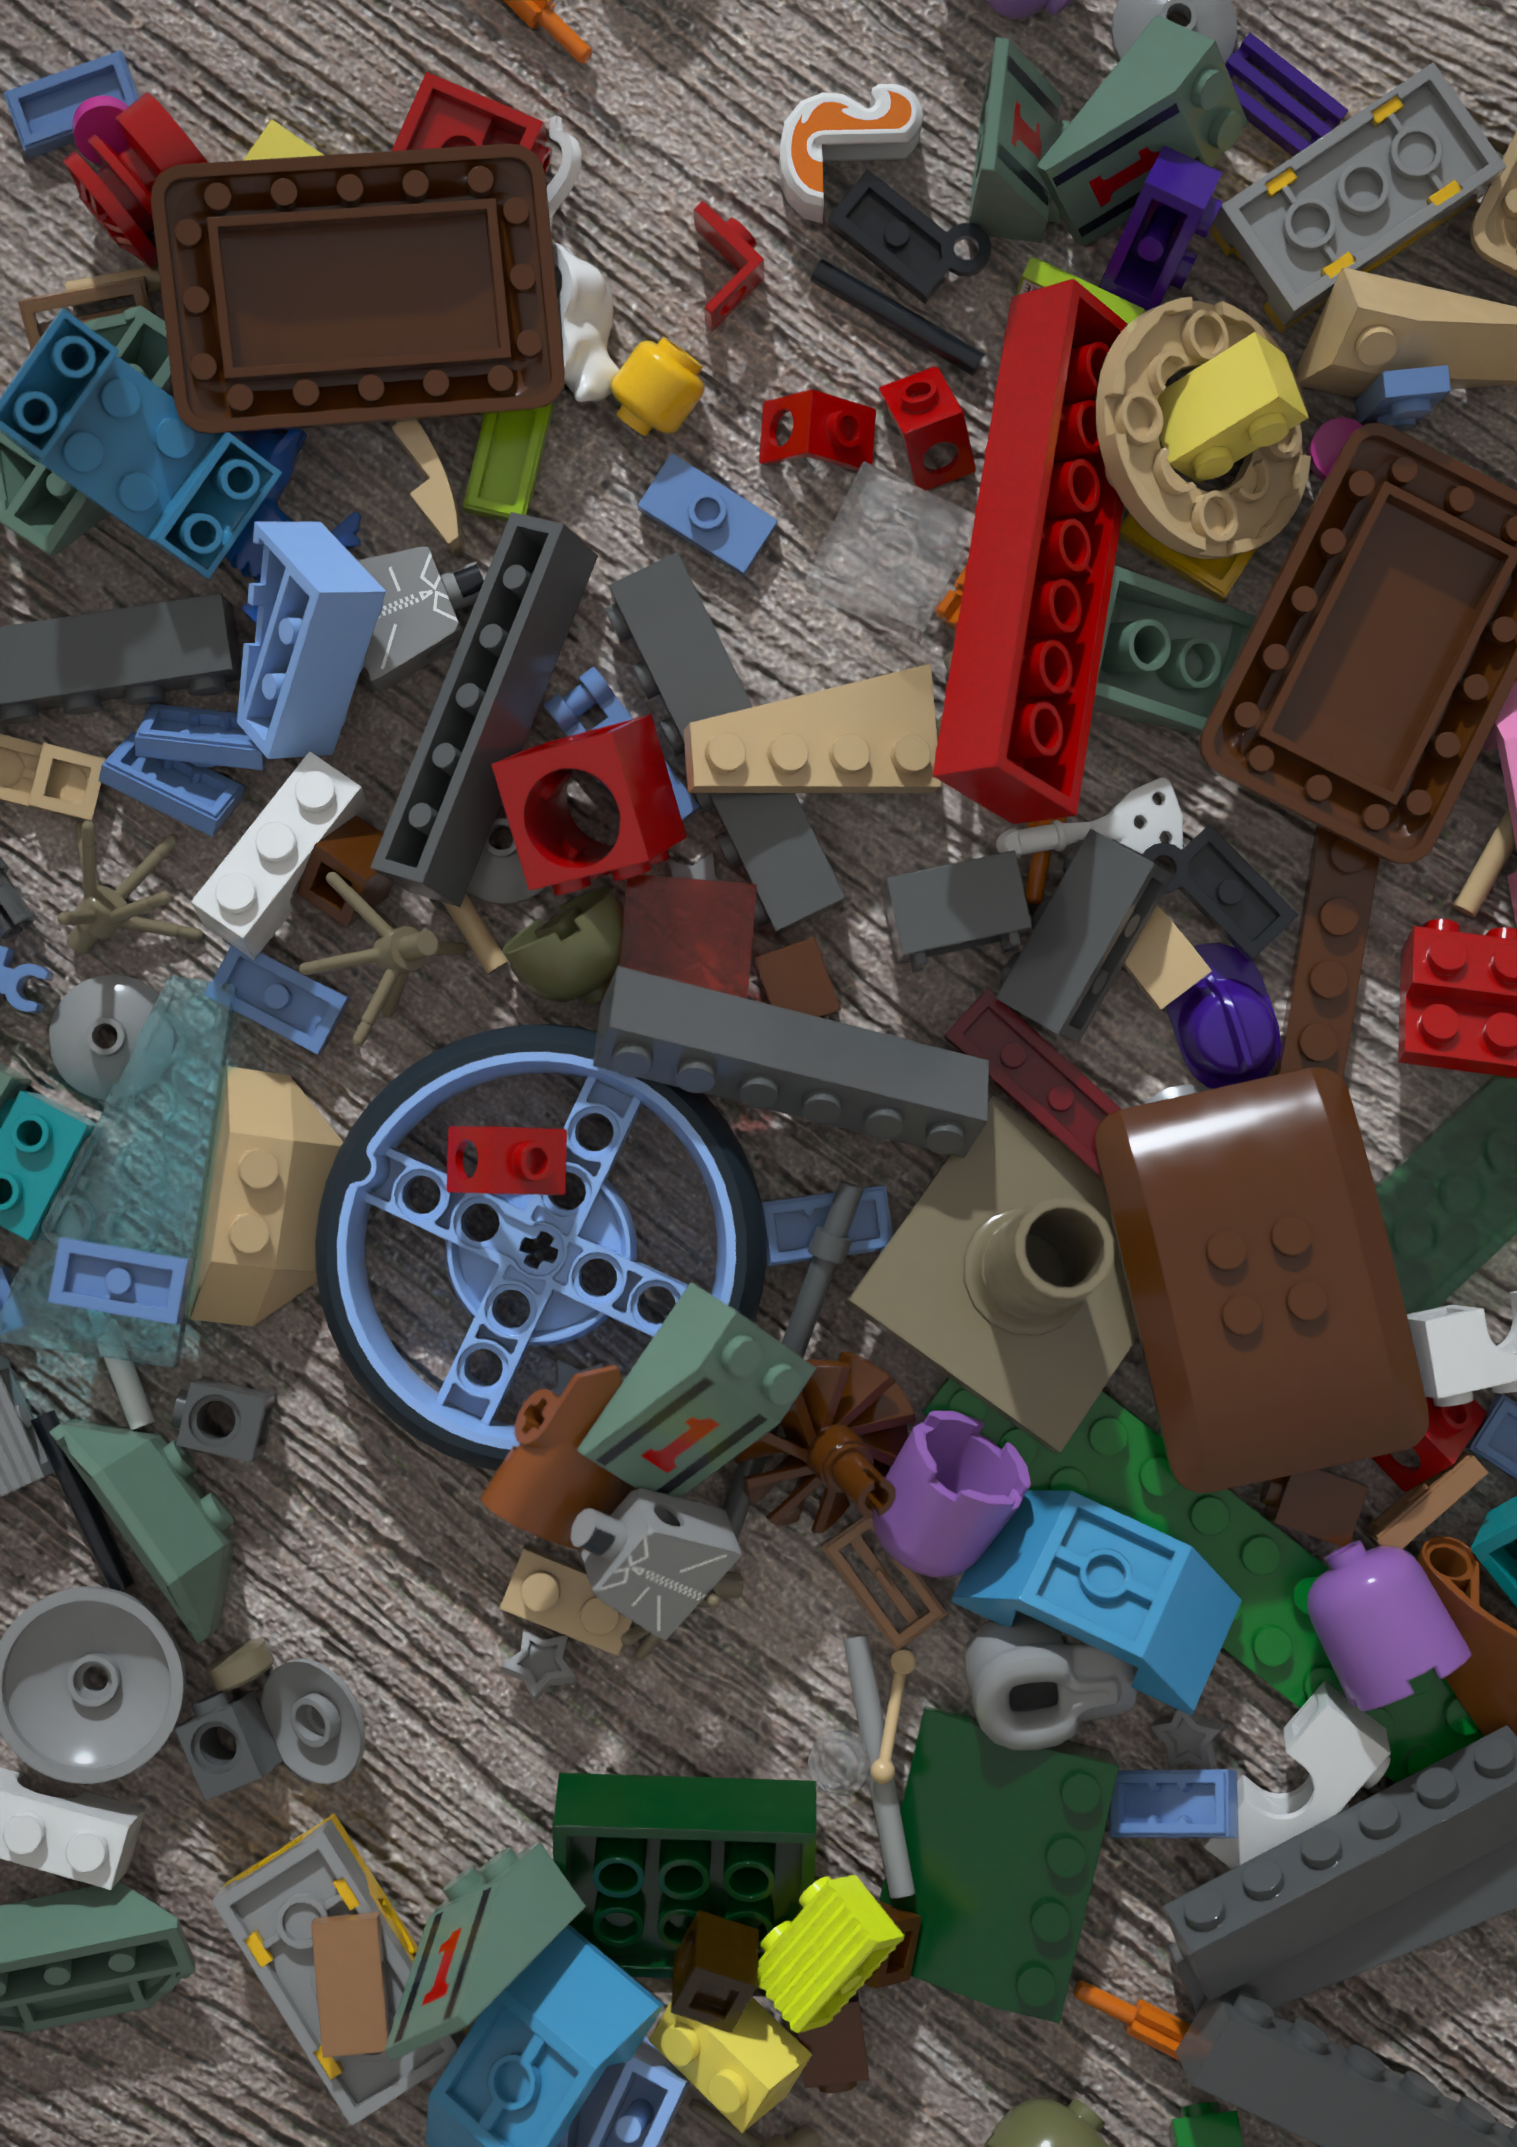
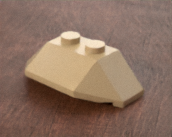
M224 1066L188 1311V1319L253 1327L318 1282L315 1255L318 1212L326 1180L343 1141L290 1075Z

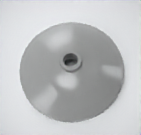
M82 1586L58 1591L39 1600L22 1612L1 1638L0 1733L12 1751L36 1771L56 1780L76 1784H95L111 1781L125 1776L144 1765L164 1746L173 1733L181 1716L185 1700L186 1674L183 1657L174 1635L163 1619L137 1598L118 1590L98 1586ZM92 1666H99L106 1671L108 1683L105 1687L95 1686L90 1681L89 1670Z

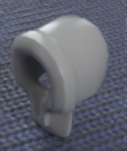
M1022 1612L1018 1613L1012 1627L1002 1626L991 1620L983 1623L967 1644L965 1676L973 1699V1709L981 1730L995 1744L1011 1750H1039L1058 1746L1076 1735L1081 1722L1114 1716L1129 1711L1136 1702L1137 1690L1131 1687L1135 1677L1133 1665L1089 1644L1073 1646L1064 1644L1060 1630Z

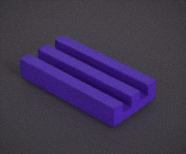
M1251 32L1242 41L1239 49L1233 52L1225 63L1231 79L1235 75L1262 95L1265 101L1277 111L1286 114L1312 135V138L1306 141L1232 82L1247 121L1291 156H1295L1338 127L1348 112L1347 108ZM1247 60H1249V61L1252 62L1254 65H1256L1259 69H1261L1264 73H1266V74H1267L1269 77H1271L1274 81H1276L1278 84H1280L1283 88H1285L1288 92H1290L1293 96H1295V97H1296L1298 100H1300L1303 104H1305L1307 107H1309L1312 111H1314L1317 115H1319L1322 119H1324L1325 122H1323V121L1320 120L1318 117H1316L1313 113H1311L1308 109H1306V108H1305L1303 105H1301L1298 101H1296V100H1295L1294 98H1292L1289 94H1287L1284 90H1282L1279 86H1277L1274 82H1272L1270 79H1268L1265 75H1263L1260 71H1258L1255 67H1253L1250 63H1248Z

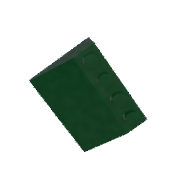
M924 1706L900 1806L915 1894L901 1898H890L885 1873L879 1901L922 1916L911 1971L912 1977L997 2009L1060 2023L1119 1770V1765L1110 1750L1069 1740L1058 1746L1039 1750H1011L995 1744L981 1730L976 1718Z
M559 1773L553 1818V1861L586 1906L569 1925L631 1977L673 1978L674 1954L698 1910L759 1929V1961L765 1954L760 1947L762 1940L775 1927L786 1921L792 1922L804 1909L799 1903V1898L814 1883L817 1781Z

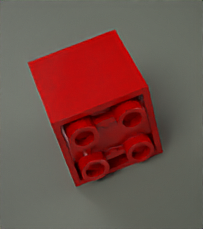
M652 714L537 744L491 764L529 891L552 886L554 896L589 887L592 885L591 880L612 873L614 881L644 874L651 871L650 865L670 859L668 849L687 838ZM574 769L583 770L596 776L613 794L620 813V830L615 845H607L591 839L574 822L567 804V785Z

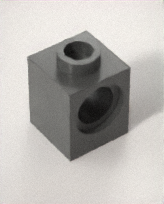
M205 1377L190 1382L189 1390L181 1389L178 1393L173 1408L171 1425L172 1427L179 1428L176 1446L247 1462L257 1460L264 1454L277 1394ZM213 1401L226 1403L234 1412L235 1425L232 1432L228 1435L215 1432L208 1424L207 1410Z
M254 1690L232 1699L228 1691H219L192 1704L191 1707L195 1715L175 1729L205 1801L262 1779L283 1761ZM218 1727L225 1728L231 1732L236 1740V1751H231L221 1744L217 1735Z

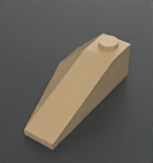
M1342 267L1295 370V375L1298 379L1297 383L1302 387L1348 397H1360L1383 371L1448 365L1451 389L1517 384V307Z

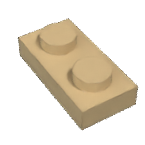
M526 1545L523 1548L499 1608L616 1656H619L623 1646L621 1636L629 1630L632 1620L597 1598L592 1591L585 1569Z

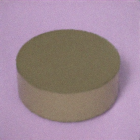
M256 1638L242 1643L214 1659L206 1667V1672L215 1689L226 1692L238 1688L266 1672L272 1666L274 1657L264 1638Z

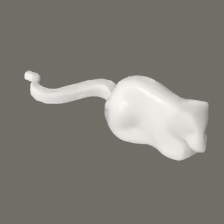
M559 116L550 118L549 127L550 138L558 142L562 150L560 168L547 186L551 229L553 215L575 184L582 161L579 142L571 134L563 131L562 118ZM552 242L565 371L564 383L574 393L576 401L597 402L612 393V380L620 370L611 360L607 351L608 339L613 324L611 289L599 269L589 262L577 258L569 248Z

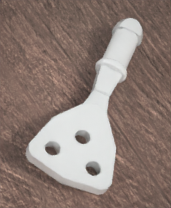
M1158 778L1126 793L1106 816L1090 822L1061 823L1059 820H1053L1048 825L1019 830L1014 827L999 835L996 840V848L999 853L1015 850L1017 858L1025 854L1054 849L1061 852L1065 849L1066 845L1084 840L1091 828L1139 855H1142L1146 849L1154 844L1162 843L1159 837L1162 832L1168 835L1169 844H1174L1182 850L1183 814L1171 782L1167 778ZM1154 793L1160 795V805H1156L1153 802L1152 797ZM1135 817L1142 819L1143 826L1141 829L1135 827Z

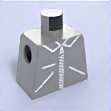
M417 547L357 560L386 591L382 611L376 621L364 661L372 683L380 692L392 687L459 645L464 630L456 611L476 602L484 582L476 561L441 575L429 547Z
M643 1488L631 1491L610 1516L591 1508L584 1509L575 1519L571 1529V1542L574 1546L583 1549L581 1556L592 1591L597 1598L665 1641L742 1556L725 1510Z

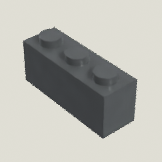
M1091 828L1085 839L1078 841L1069 851L1063 865L1065 875L1053 896L1044 899L1037 908L1032 919L1033 932L1022 951L1014 954L1005 965L1000 978L1002 987L996 996L997 1000L1050 1031L1078 1043L1174 876L1159 865Z

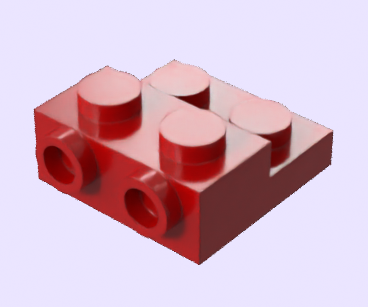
M429 72L425 73L391 150L516 144L522 145L535 153L542 162L545 175L552 158V148L545 146L547 136L543 121Z
M1433 919L1425 922L1422 927H1413L1401 949L1398 1063L1517 1078V929L1509 927L1494 928L1485 935L1463 933L1458 923L1448 919Z

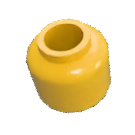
M662 337L658 344L647 340L640 342L611 383V391L614 397L622 404L616 415L645 437H647L652 428L666 434L675 433L704 393L705 384L698 375L703 366L665 337Z

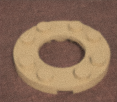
M1183 297L1166 302L1139 315L1121 331L1113 342L1105 358L1098 382L1096 397L1097 434L1105 464L1106 478L1116 490L1127 510L1151 537L1178 553L1200 559H1221L1264 545L1278 535L1289 523L1300 504L1307 485L1311 456L1302 455L1300 423L1291 428L1288 434L1279 442L1270 446L1260 447L1246 455L1235 480L1222 491L1214 490L1207 492L1195 488L1196 485L1193 482L1187 483L1172 469L1167 460L1170 451L1167 447L1161 448L1158 437L1163 428V414L1158 403V397L1166 389L1165 383L1167 379L1179 370L1200 367L1254 332L1282 351L1276 341L1257 321L1235 306L1223 301L1213 305L1201 301H1192V297ZM1288 361V364L1290 366L1291 372L1293 374L1294 380L1296 382L1297 388L1299 390L1300 396L1302 398L1303 404L1307 412V407L1302 393V389L1300 387V384L1297 383L1298 379Z

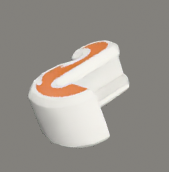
M878 84L872 88L870 108H865L846 95L822 92L800 101L784 121L779 149L781 188L790 206L803 219L823 224V162L907 159L919 142L923 120L922 106L916 95L906 87L897 84Z

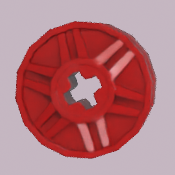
M147 91L114 119L119 132L128 145L123 152L118 154L103 139L94 135L87 140V143L104 165L101 170L95 173L76 151L64 159L62 163L73 178L80 195L78 197L102 228L120 248L141 260L152 271L158 266L157 250L147 238V235L154 230L151 193L154 182L158 175L169 167L180 164L208 163V161L171 115Z

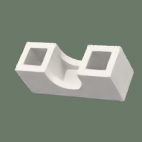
M309 751L191 901L202 924L255 960L293 911L290 905V898L297 882L304 873L314 845L357 815L364 820L369 813L362 787Z
M1517 1291L1509 1292L1513 1312L1511 1330L1505 1340L1497 1346L1489 1336L1484 1308L1448 1305L1407 1314L1425 1396L1433 1398L1435 1406H1455L1469 1403L1474 1400L1472 1391L1491 1387L1493 1393L1517 1392Z
M1325 1681L1284 1727L1286 1753L1309 1772L1307 1780L1294 1791L1271 1793L1263 1790L1246 1776L1242 1775L1237 1781L1238 1838H1203L1204 1848L1231 1869L1348 1809L1349 1805L1347 1803L1362 1786L1366 1789L1373 1787L1388 1769L1391 1752L1386 1728L1364 1711H1360L1358 1706L1353 1708L1345 1696Z
M0 1767V1859L111 1890L129 1870L146 1809L89 1792H84L76 1798H58L43 1795L21 1785L24 1774Z

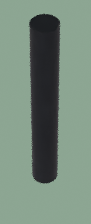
M821 259L811 276L810 282L971 376H974L985 357V353L824 259Z
M55 1410L31 1420L108 1588L120 1591L134 1584L133 1577L94 1494L49 1433V1431L61 1424Z

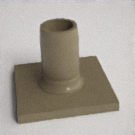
M994 1095L988 1099V1122L965 1158L949 1154L845 1302L1054 1454L1061 1453L1138 1338V1331L1102 1181L1058 1141Z

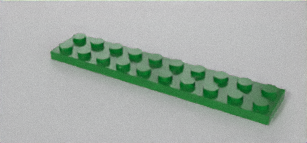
M948 1377L921 1410L926 1416L932 1411H955L982 1421L984 1426L979 1433L991 1439L1001 1449H1003L1006 1442L1011 1443L1017 1449L1028 1467L1031 1482L1028 1490L1073 1491L1192 1546L1242 1600L1222 1648L1299 1708L1306 1703L1324 1681L1346 1697L1311 1623L1307 1609L1308 1591L1314 1581L1330 1568L1230 1490L1195 1493L1181 1486L1174 1479L1170 1470L1163 1438L1103 1391L1097 1397L1061 1453L1058 1454L1049 1451ZM1434 1667L1408 1681L1414 1692L1412 1695L1385 1706L1364 1711L1386 1728L1391 1752L1389 1757L1391 1760L1385 1775L1395 1783L1485 1737L1460 1703L1445 1677L1439 1679Z

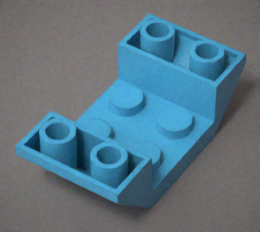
M61 308L0 396V432L35 461L138 535L203 577L210 579L282 472L231 433L203 434L187 427L178 416L172 396L118 357L119 349L67 310Z
M1027 1490L1018 1509L980 1560L964 1572L951 1602L1002 1626L1012 1627L1018 1613L1022 1612L1138 1667L1131 1685L1132 1688L1192 1716L1242 1601L1192 1546L1078 1493L1055 1490Z
M568 1924L478 2016L429 2094L426 2143L430 2147H557L607 2066L631 2060L665 2005Z

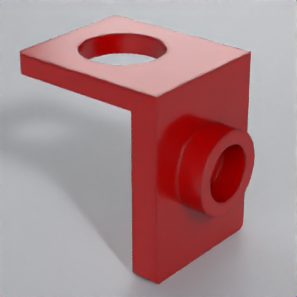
M702 200L694 209L695 230L739 271L704 307L705 325L713 332L764 280V258L754 250L757 246L756 240L738 220L731 217L725 222Z
M937 366L879 387L881 399L903 438L914 486L918 493L976 472L964 412ZM940 442H951L956 445V455L945 467L930 469L924 465V456L933 445Z
M813 389L765 401L762 411L759 463L772 465L802 457H810L858 472L871 471L876 410ZM790 411L793 416L792 434L783 446H779L776 440L777 426L782 416Z
M450 1126L448 1128L447 1192L564 1195L566 1191L567 1130L497 1126ZM472 1141L477 1149L478 1165L474 1175L469 1178L464 1170L463 1155L466 1146Z
M1426 1397L1429 1410V1426L1422 1440L1416 1446L1411 1447L1420 1458L1421 1465L1419 1467H1406L1398 1463L1391 1454L1372 1457V1459L1405 1492L1455 1464L1487 1416V1412L1475 1399L1461 1405L1435 1406L1433 1398Z

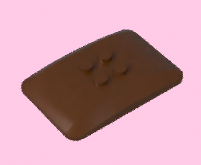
M497 144L180 164L163 171L158 175L152 186L151 206L174 403L180 419L187 427L198 433L212 435L225 432L246 433L536 410L547 407L557 399L564 386L565 371L546 177L542 162L533 151L522 145Z
M1379 422L1369 423L1352 432L1343 444L1316 496L1204 724L1198 744L1200 756L1206 767L1215 774L1388 862L1399 865L1409 864L1427 856L1435 845L1517 678V491L1392 426Z
M1323 1067L1306 1068L1124 1108L1108 1114L1099 1124L1095 1133V1153L1165 1451L1174 1479L1185 1489L1195 1493H1212L1400 1452L1416 1446L1425 1436L1428 1429L1429 1410L1377 1192L1351 1096L1344 1080L1335 1072Z

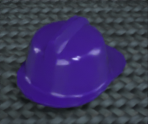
M1221 943L1194 946L1212 972L1166 1006L1182 1058L1191 1075L1211 1089L1267 1077L1276 1065L1281 1048L1277 1018L1261 974L1252 960L1248 961L1235 947Z

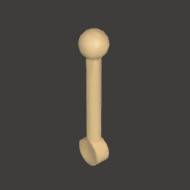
M903 1649L896 1651L889 1659V1669L894 1674L879 1758L870 1767L872 1779L879 1784H887L895 1776V1767L891 1762L905 1680L906 1676L914 1670L916 1665L914 1655L910 1651Z

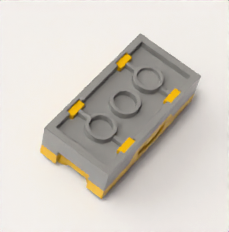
M1432 62L1222 204L1209 232L1226 256L1234 252L1250 268L1267 293L1268 299L1263 306V310L1281 334L1327 302L1342 267L1371 273L1483 197L1491 182L1500 177L1507 167L1440 70Z
M335 1813L227 1881L213 1899V1906L350 2126L355 2125L447 2066L470 2031L467 2026L394 2061L391 2060L386 2052L322 2058L311 1923L314 1918L380 1912L390 2030L392 2029L418 1950L414 1939Z

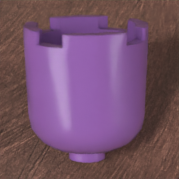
M955 1411L930 1412L924 1422L913 1427L885 1477L895 1487L896 1498L890 1510L881 1516H878L871 1507L873 1510L874 1532L882 1547L899 1564L915 1573L932 1578L956 1576L970 1569L980 1560L1018 1509L1023 1496L1030 1487L1028 1467L1017 1449L1009 1442H1006L1003 1449H1001L991 1439L979 1433L984 1424L977 1418Z
M1356 1541L1332 1552L1325 1558L1330 1569L1321 1574L1312 1584L1308 1591L1307 1609L1317 1636L1353 1708L1358 1706L1360 1711H1367L1412 1695L1414 1692L1408 1682L1409 1680L1433 1667L1439 1679L1444 1678L1463 1665L1472 1655L1423 1568L1409 1552L1400 1547L1380 1546L1366 1551L1362 1542Z

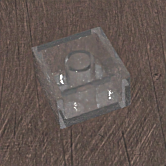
M863 461L807 576L806 592L920 646L971 541L975 514Z

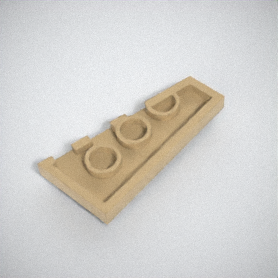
M931 664L690 722L684 729L688 793H934L941 788V781L932 776L938 740Z

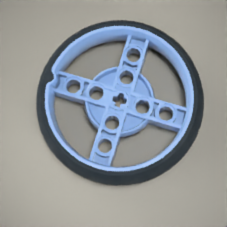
M555 1024L517 1025L492 1029L464 1037L437 1049L412 1064L392 1080L369 1103L350 1129L340 1147L325 1183L318 1212L315 1238L316 1275L327 1325L341 1357L366 1394L393 1422L419 1441L437 1451L473 1466L497 1471L512 1447H518L520 1444L515 1437V1424L497 1421L495 1418L530 1345L549 1346L575 1340L596 1329L609 1317L654 1337L664 1321L655 1322L644 1316L640 1309L641 1294L649 1287L660 1286L669 1290L677 1303L688 1287V1284L636 1260L637 1238L632 1216L619 1192L607 1180L642 1105L666 1124L684 1145L698 1167L707 1188L717 1231V1265L711 1295L753 1323L757 1316L766 1268V1228L762 1202L755 1177L740 1142L725 1118L704 1093H691L679 1087L639 1077H626L615 1071L592 1066L597 1031ZM526 1073H554L586 1079L563 1128L567 1130L566 1172L578 1175L583 1180L586 1188L583 1202L575 1209L561 1208L555 1203L552 1195L447 1192V1171L398 1149L406 1135L440 1104L460 1092L481 1083L501 1077ZM593 1114L604 1115L613 1125L614 1134L612 1141L608 1147L601 1151L588 1150L579 1140L578 1131L580 1124L586 1117ZM421 1176L430 1177L440 1188L441 1197L439 1204L429 1213L419 1212L409 1201L408 1193L410 1186L414 1180ZM479 1203L491 1206L499 1216L500 1224L498 1231L491 1239L485 1241L471 1235L466 1224L468 1212ZM371 1205L445 1239V1261L450 1283L459 1301L474 1319L440 1392L429 1386L411 1369L386 1333L375 1308L366 1266V1234ZM544 1232H547L554 1237L550 1246L558 1249L557 1258L555 1261L546 1259L539 1266H535L528 1260L533 1252L525 1250L527 1238H540ZM600 1258L607 1260L616 1270V1286L608 1294H594L586 1289L583 1284V1267L591 1259ZM506 1290L520 1291L530 1303L531 1311L529 1318L522 1325L514 1326L507 1324L500 1318L497 1312L498 1298ZM476 1350H491L499 1356L502 1361L503 1371L497 1382L482 1383L472 1375L469 1363L472 1354Z

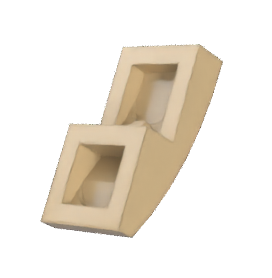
M417 420L400 421L392 426L391 429L401 447L427 479V481L409 494L417 509L456 558L465 551V541L460 510L451 483L436 450Z
M0 734V801L92 821L101 782L98 781L100 770L106 759L47 743L42 745Z
M1158 904L1123 964L1124 968L1157 1011L1162 1010L1212 972L1199 953Z

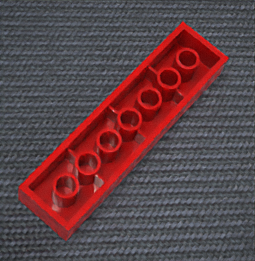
M1074 278L1011 297L932 774L934 778L1013 825L1077 816L1124 506L1116 490L1106 478L1105 464L1097 434L1096 397L1105 358L1113 342L1128 323Z

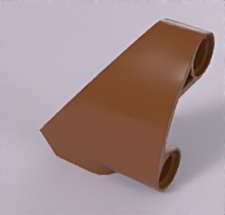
M610 1365L576 1373L561 1396L547 1389H540L528 1397L522 1405L515 1422V1437L520 1444L518 1447H512L480 1496L481 1502L489 1510L506 1522L535 1536L568 1548L583 1550L574 1546L571 1542V1529L577 1516L587 1508L610 1516L628 1494L637 1489L577 1451L623 1383L619 1368L616 1365Z
M1432 1537L1424 1543L1417 1561L1426 1573L1472 1654L1463 1665L1445 1676V1679L1460 1703L1485 1736L1506 1725L1517 1736V1630L1501 1622L1479 1606L1478 1558L1470 1550V1547L1453 1537Z

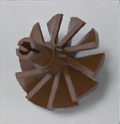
M841 1351L838 1361L806 1360L816 1367V1370L780 1424H778L783 1427L785 1437L783 1438L769 1431L733 1458L735 1463L774 1454L789 1455L772 1471L745 1476L743 1481L744 1493L755 1505L780 1482L798 1477L790 1496L766 1516L774 1525L783 1526L799 1521L806 1497L821 1483L824 1484V1492L811 1529L814 1534L825 1532L844 1514L850 1506L847 1496L855 1504L857 1510L867 1518H873L871 1507L878 1516H881L890 1510L895 1502V1487L885 1477L889 1467L894 1463L908 1438L907 1424L916 1422L915 1413L901 1387L885 1369L883 1370L871 1361L851 1352Z

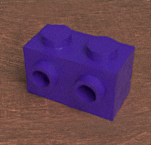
M1164 145L1142 187L1098 287L1146 311L1161 304L1169 285L1182 290L1198 254L1187 249L1192 236L1195 233L1206 239L1223 201L1212 197L1222 172Z

